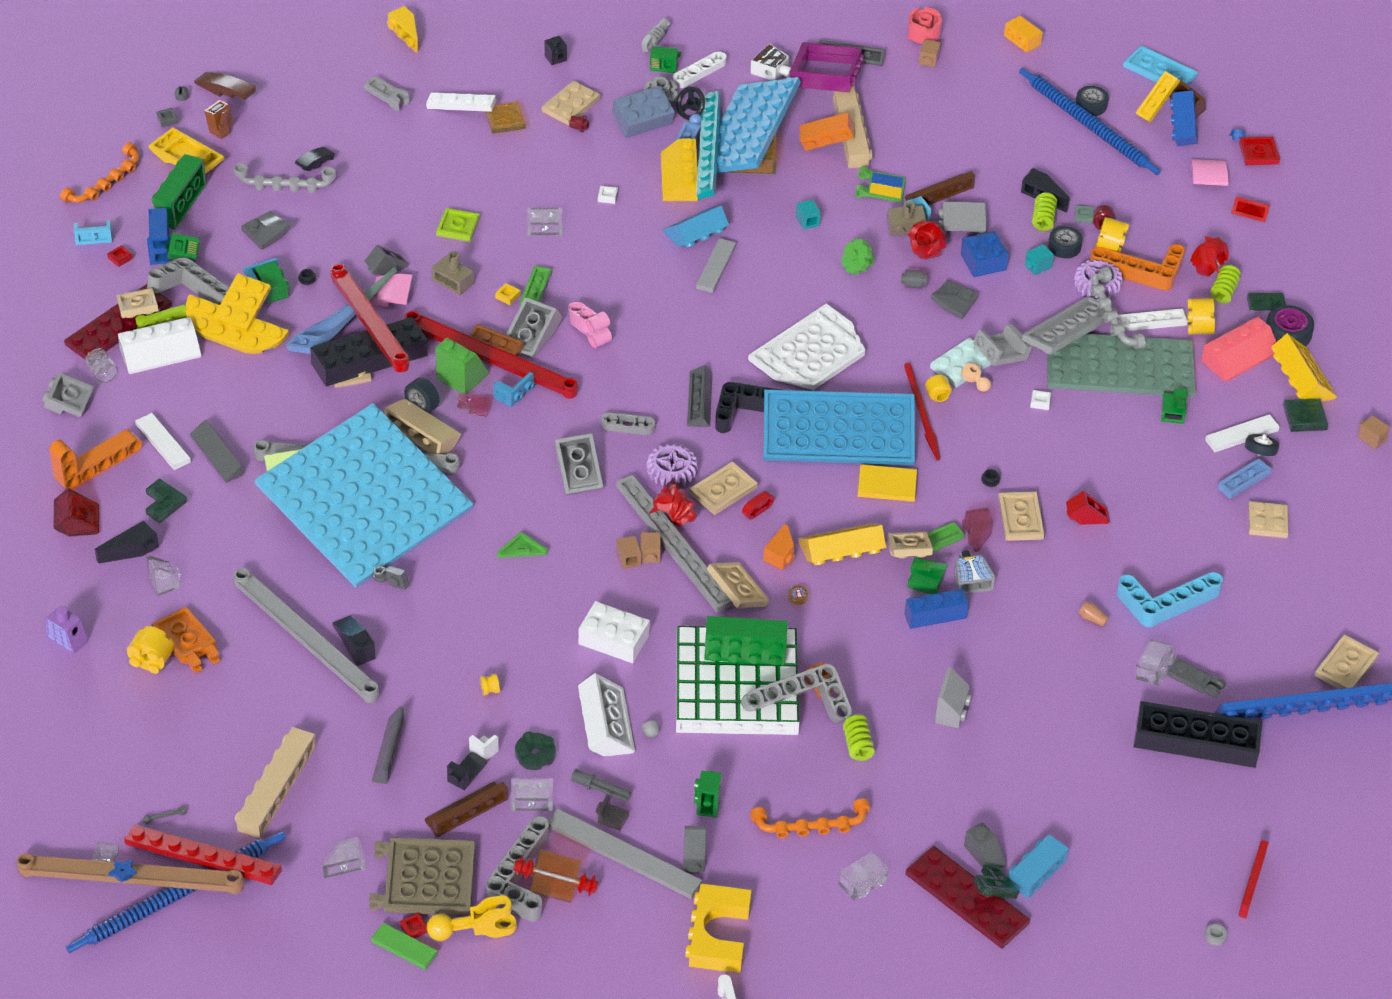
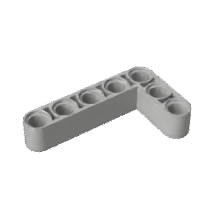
M181 257L148 272L147 289L152 288L154 293L163 292L182 283L204 300L220 305L229 289L226 284L188 258Z
M824 664L751 690L741 700L743 709L751 712L818 688L831 721L841 723L849 718L852 713L838 673L831 664ZM822 670L828 673V679L822 676ZM804 677L809 678L810 686L805 684ZM786 683L792 686V692L786 689ZM829 689L835 691L836 698L830 696ZM767 690H771L774 693V699L767 695ZM749 696L755 698L756 705H752L749 702ZM837 708L843 711V717L837 714Z
M536 816L528 823L486 882L487 898L500 895L507 896L512 903L511 913L531 922L539 920L542 916V899L539 895L516 885L523 873L516 876L513 866L516 858L520 859L521 855L524 861H528L530 858L534 859L548 840L549 823L542 816ZM504 904L498 905V907L504 908L506 906Z

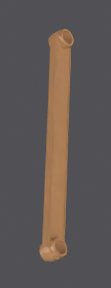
M24 853L18 856L16 863L18 872L23 877L65 878L229 892L230 894H238L244 889V878L241 872L237 870L218 871L132 864V868L137 874L132 875L127 881L120 882L115 877L108 876L109 872L114 869V862L34 856Z

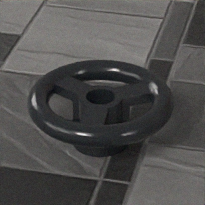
M689 86L679 93L676 108L681 117L689 120L691 115L684 113L687 109L697 111L695 114H702L705 108V97L699 88ZM688 92V99L681 106L682 98ZM694 92L698 94L699 98L694 97Z

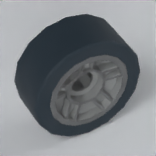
M1085 86L1078 90L1075 103L1093 116H1097L1106 111L1109 97L1108 93L1101 87Z
M1060 226L1050 232L1048 248L1059 258H1073L1081 252L1083 237L1075 228Z
M417 378L405 386L404 396L408 401L428 413L438 407L440 402L439 394L429 380Z

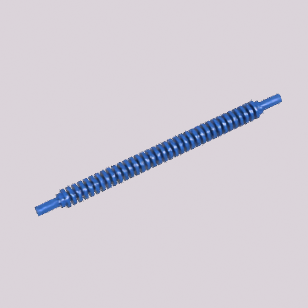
M1024 68L1019 70V73L1029 80L1034 89L1137 166L1146 167L1155 175L1160 174L1161 170L1150 162L1145 153L1075 103V101L1063 94L1039 75H1032Z
M281 831L266 840L257 839L255 842H251L250 845L247 844L235 852L259 858L261 855L266 854L270 846L284 840L286 836ZM205 867L202 868V869H205V870H215V869H211V868H207V867H206V868H205ZM164 888L162 892L159 891L157 894H153L152 897H147V900L144 899L142 902H138L137 905L134 904L132 907L127 908V910H123L122 913L119 912L117 915L112 916V918H108L107 921H102V924L98 923L92 929H87L83 937L66 945V950L70 954L86 944L96 945L98 941L101 942L103 939H107L108 936H113V933H118V930L122 931L123 928H128V925H133V922L137 923L138 920H143V917H148V914L152 915L153 912H158V909L161 910L163 907H167L168 904H173V901L176 902L178 899H182L183 896L186 897L198 889Z

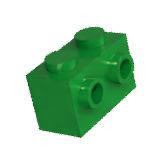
M276 261L255 267L258 281L271 285V290L266 297L267 303L288 298L290 285L288 280L284 279V272L282 268L278 267Z
M701 770L700 779H695L694 803L697 804L696 815L717 818L722 773Z

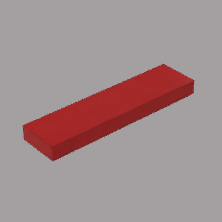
M1260 841L1239 910V917L1245 919L1247 918L1269 844L1267 841Z

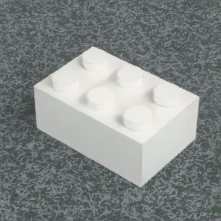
M595 601L579 627V645L634 663L649 637L650 620Z

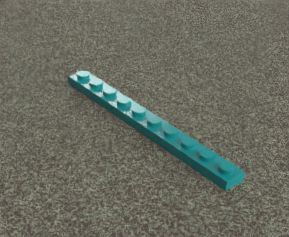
M719 90L704 95L705 108L701 119L696 191L699 200L715 195L721 110V94Z

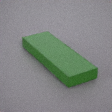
M539 266L533 267L521 298L520 306L525 297L541 302L552 274V269Z
M382 923L371 937L372 943L424 970L429 967L438 955L437 950L385 923Z

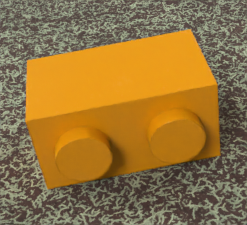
M1019 15L1005 23L1004 36L1026 53L1041 45L1043 32Z

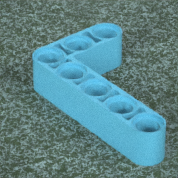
M1211 572L1152 598L1133 576L1123 575L1118 582L1117 596L1143 626L1152 627L1218 597L1221 592L1223 577L1219 573Z

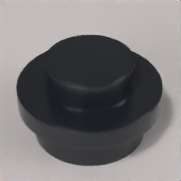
M303 269L298 276V280L303 285H311L316 281V274L311 269Z
M993 469L986 470L981 476L982 483L988 487L997 486L1000 483L999 473Z

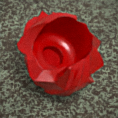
M921 220L919 223H915L908 233L912 251L920 259L927 260L942 255L940 251L946 248L945 239L947 236L941 231V227L936 226L935 222H923Z
M1205 236V243L1200 244L1194 250L1190 259L1192 265L1196 267L1197 274L1209 277L1211 274L1213 275L1214 271L1219 274L1218 268L1224 264L1225 260L1228 262L1229 259L1227 244L1219 237L1213 239Z
M675 484L670 488L664 486L661 489V492L654 498V507L649 512L651 514L663 511L669 515L672 521H675L673 524L682 526L687 522H693L697 517L693 508L694 502L686 496V492L680 488L678 490Z

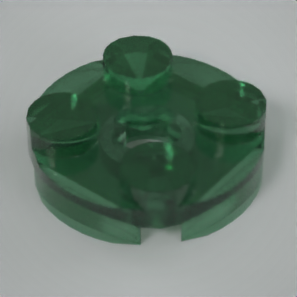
M525 732L515 745V757L519 764L529 770H540L542 766L547 765L548 767L551 765L556 757L554 739L542 733ZM533 749H538V750H539V751L536 752V754H533V753H532V750H533Z

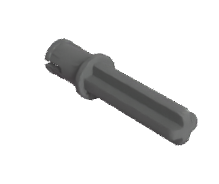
M575 769L572 773L571 781L587 787L588 790L593 788L625 802H628L631 797L630 791L598 779L595 774L590 775L578 769Z

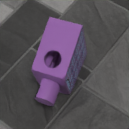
M66 606L57 607L46 617V636L70 652L75 653L88 642L81 619L69 612Z

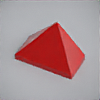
M1236 196L1231 214L1266 222L1270 205Z

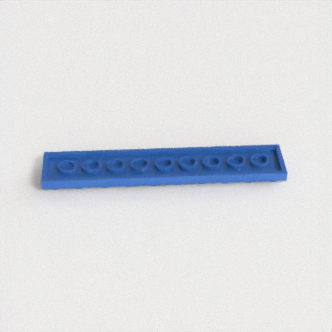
M1392 683L1222 703L1214 713L1246 719L1258 716L1260 719H1268L1275 714H1279V717H1286L1291 715V712H1298L1299 715L1310 713V710L1316 709L1318 712H1326L1333 707H1337V710H1344L1349 708V705H1356L1357 708L1366 707L1368 703L1374 702L1376 705H1384L1388 703L1387 701L1392 700Z

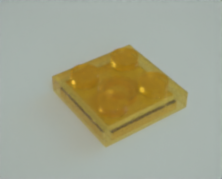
M518 102L494 105L492 112L485 111L492 134L526 129Z

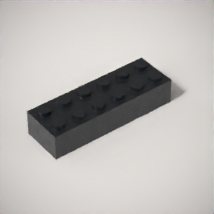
M413 317L386 324L405 353L408 354L409 361L427 356L428 339ZM367 330L310 347L311 365L325 386L359 377L358 374L363 372L367 374L392 367Z
M1140 701L1133 747L1256 768L1260 752L1262 721Z

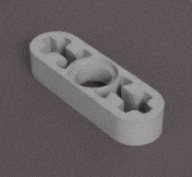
M607 412L601 416V427L606 431L650 435L655 431V420L648 416ZM631 422L633 424L630 426H626L623 423Z

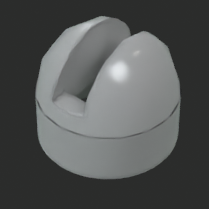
M655 720L648 721L641 727L646 737L654 738L659 733V726Z

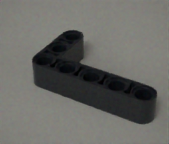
M735 382L723 384L715 415L716 431L727 433L731 430L736 408L764 412V391L781 389Z

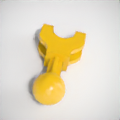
M500 895L488 897L481 901L479 905L470 907V916L451 919L443 913L433 915L427 923V932L436 941H445L452 936L454 931L473 928L475 936L486 935L499 938L513 934L516 931L517 922L514 916L510 914L512 910L511 900L507 896ZM500 904L506 905L504 908L496 909ZM510 923L508 927H503L500 924Z

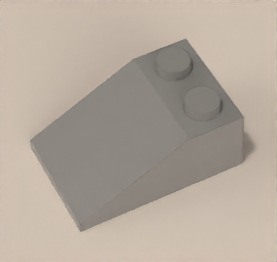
M525 297L506 335L523 341L524 347L520 353L534 358L555 333L562 316L556 308Z
M592 433L555 440L554 449L565 494L569 495L602 489L603 483Z

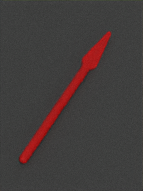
M906 362L904 368L925 430L924 436L935 459L939 461L937 436L932 430L912 366L909 362Z

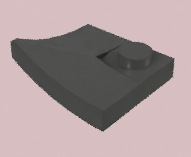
M272 211L241 225L242 231L262 250L277 241L291 227L290 222L279 218Z
M949 280L931 295V299L937 305L960 319L965 317L979 297L978 292Z

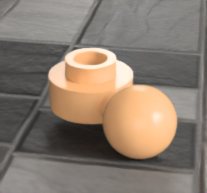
M975 363L965 364L961 371L963 379L968 382H976V387L981 392L988 391L991 387V382L988 378L980 376V367Z

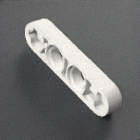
M714 52L676 72L673 75V81L677 88H684L726 65V54Z

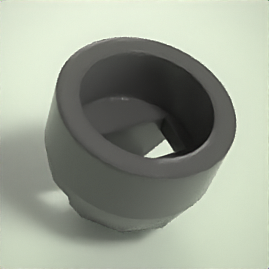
M184 86L177 87L175 98L179 101L187 100L189 98L188 89Z

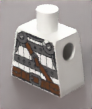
M769 44L751 60V74L769 80H777L782 75L790 77L789 57Z

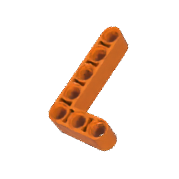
M1180 244L1171 245L1162 265L1102 247L1092 248L1089 261L1092 262L1093 259L1096 261L1102 260V262L1108 261V264H1114L1115 268H1119L1123 279L1161 290H1170L1183 264L1185 248Z
M126 429L82 455L75 457V452L63 440L58 439L49 448L54 478L66 490H73L138 452L142 447V441L132 431Z

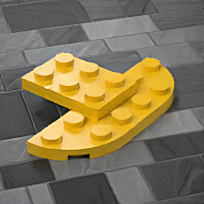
M237 273L220 305L190 294L187 298L186 315L191 318L195 332L205 339L249 354H259L272 347L273 349L278 347L289 335V330L256 319L271 290V285Z

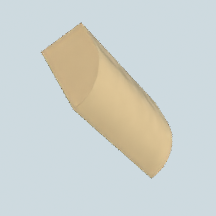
M405 398L385 407L384 414L411 442L430 454H448L460 438L461 433Z

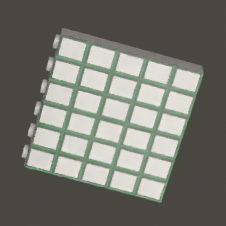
M677 626L676 733L798 735L799 695L751 712L743 709L741 705L743 696L751 690L798 674L797 628L787 627L784 666L704 660L706 626ZM786 683V689L792 692V686ZM767 690V695L774 699V693L771 690ZM749 696V702L752 705H756L755 698Z

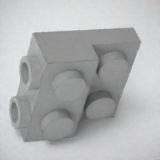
M58 372L56 379L52 377L48 388L51 389L50 392L46 391L42 399L45 402L44 408L61 414L64 410L81 417L93 386Z

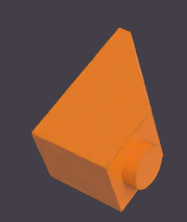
M786 524L780 528L764 547L763 561L781 570H784L787 565H791L795 558L793 540L789 527Z

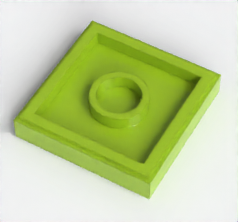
M446 208L436 230V236L471 242L480 220V214Z

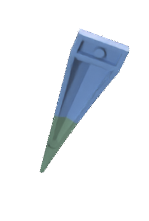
M396 267L392 268L364 292L368 300L397 272ZM347 304L324 320L296 334L286 344L287 349L292 352L311 354L310 347L329 342L356 313Z

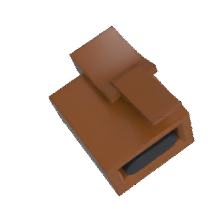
M218 100L205 109L204 112L209 132L222 139L230 133L229 127L234 123L229 104Z

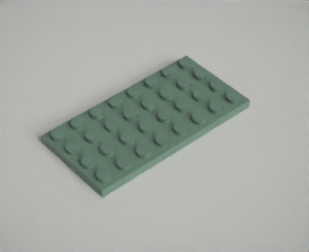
M1085 334L1055 353L1047 354V388L1148 395L1173 394L1175 388L1187 390V397H1195L1193 341L1145 337V347L1135 349L1134 346L1124 344L1118 336Z

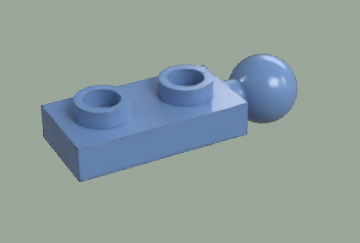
M692 114L689 122H684L675 141L686 138L697 139L701 131V115Z

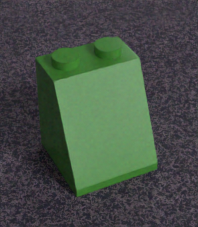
M446 338L435 348L437 380L465 396L489 375L488 370L476 353L453 340Z

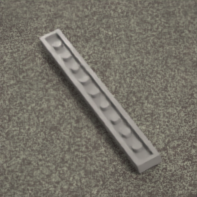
M631 475L617 481L616 487L649 529L652 532H660L661 544L715 612L718 613L733 606V602L707 571V566L662 511L649 513L654 507L653 499L637 479Z

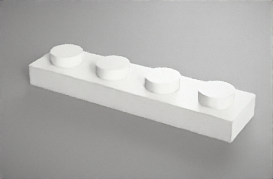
M431 93L426 105L427 109L492 112L496 103L495 95Z

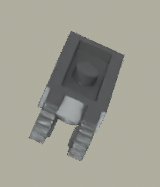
M1178 658L1167 674L1168 677L1214 698H1217L1220 695V689H1224L1226 686L1225 681L1220 679V677L1210 675Z

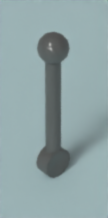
M181 806L178 810L153 816L145 815L143 821L150 823L151 820L175 814L185 815L187 810L186 807Z

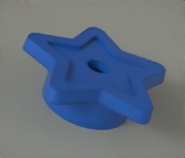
M132 860L124 863L115 861L114 869L109 872L108 876L115 877L118 881L123 882L129 880L132 875L137 873L132 868Z

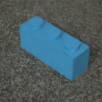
M1048 835L1044 840L1040 839L1035 845L1034 850L1027 852L1023 856L1022 861L1010 869L1008 885L1029 899L1067 861L1069 848L1051 835Z

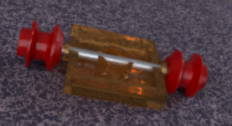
M540 849L535 866L532 858L524 861L522 855L520 859L516 858L513 871L516 872V876L523 873L525 879L533 874L529 891L535 894L570 903L575 886H577L579 894L585 890L588 896L591 893H595L598 886L595 875L591 879L587 878L586 873L582 874L580 878L577 877L581 860Z

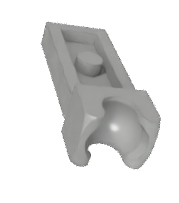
M376 76L364 83V90L389 104V107L396 111H400V103L409 105V93L401 88L397 89Z

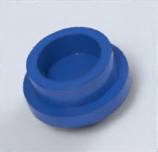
M1232 129L1231 133H1229V136H1232V140L1246 137L1244 130Z

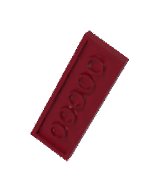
M147 284L137 291L147 289ZM154 293L158 311L152 314L172 307L170 299L161 293ZM116 304L64 340L65 346L90 363L119 343V333L136 330L138 326L136 324V317L138 315L133 318H122L119 306Z
M934 845L906 869L905 875L1001 949L1030 924V918Z

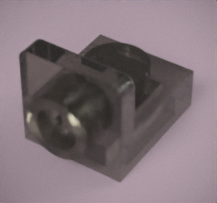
M608 796L605 797L603 802H599L596 808L598 823L621 831L629 817V811L610 804V797Z

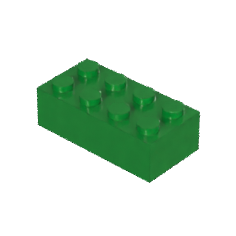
M184 154L177 161L174 169L169 172L166 180L161 183L159 190L152 196L154 209H167L168 225L171 229L175 230L206 187L204 159Z
M707 616L704 660L785 666L788 621Z

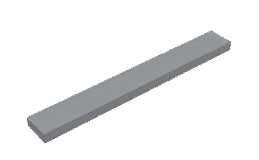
M557 809L548 820L549 829L689 899L693 898L695 892L698 891L702 884L701 879L560 809Z

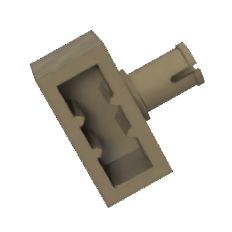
M906 201L903 207L888 208L886 220L890 236L908 234L915 223H919L921 220L923 222L926 221L923 205L915 206L912 201H909L907 206L908 202Z
M450 251L447 256H444L432 267V280L454 293L462 295L474 284V271L459 263L458 252Z

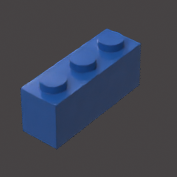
M1193 90L1172 93L1173 99L1170 100V108L1174 112V115H1171V124L1174 125L1172 140H1176L1177 146L1198 144L1196 102Z
M963 589L906 599L904 615L910 629L966 619L969 603Z

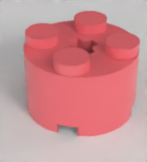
M924 7V10L916 8L911 11L908 23V39L923 44L924 39L937 41L940 38L942 26L940 13L929 7Z

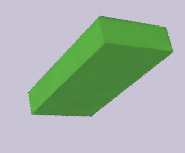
M955 522L927 533L933 552L964 539L965 535Z

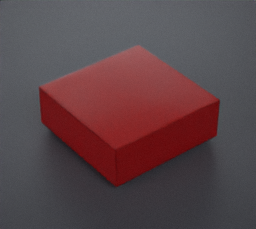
M121 245L107 253V257L120 267L132 260L133 254Z
M419 912L400 921V926L404 933L414 939L428 933L427 925Z

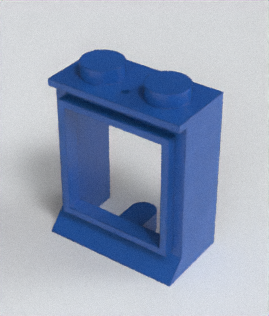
M148 209L149 237L147 238L150 265L166 264L170 262V259L166 258L168 250L165 245L170 240L167 209Z

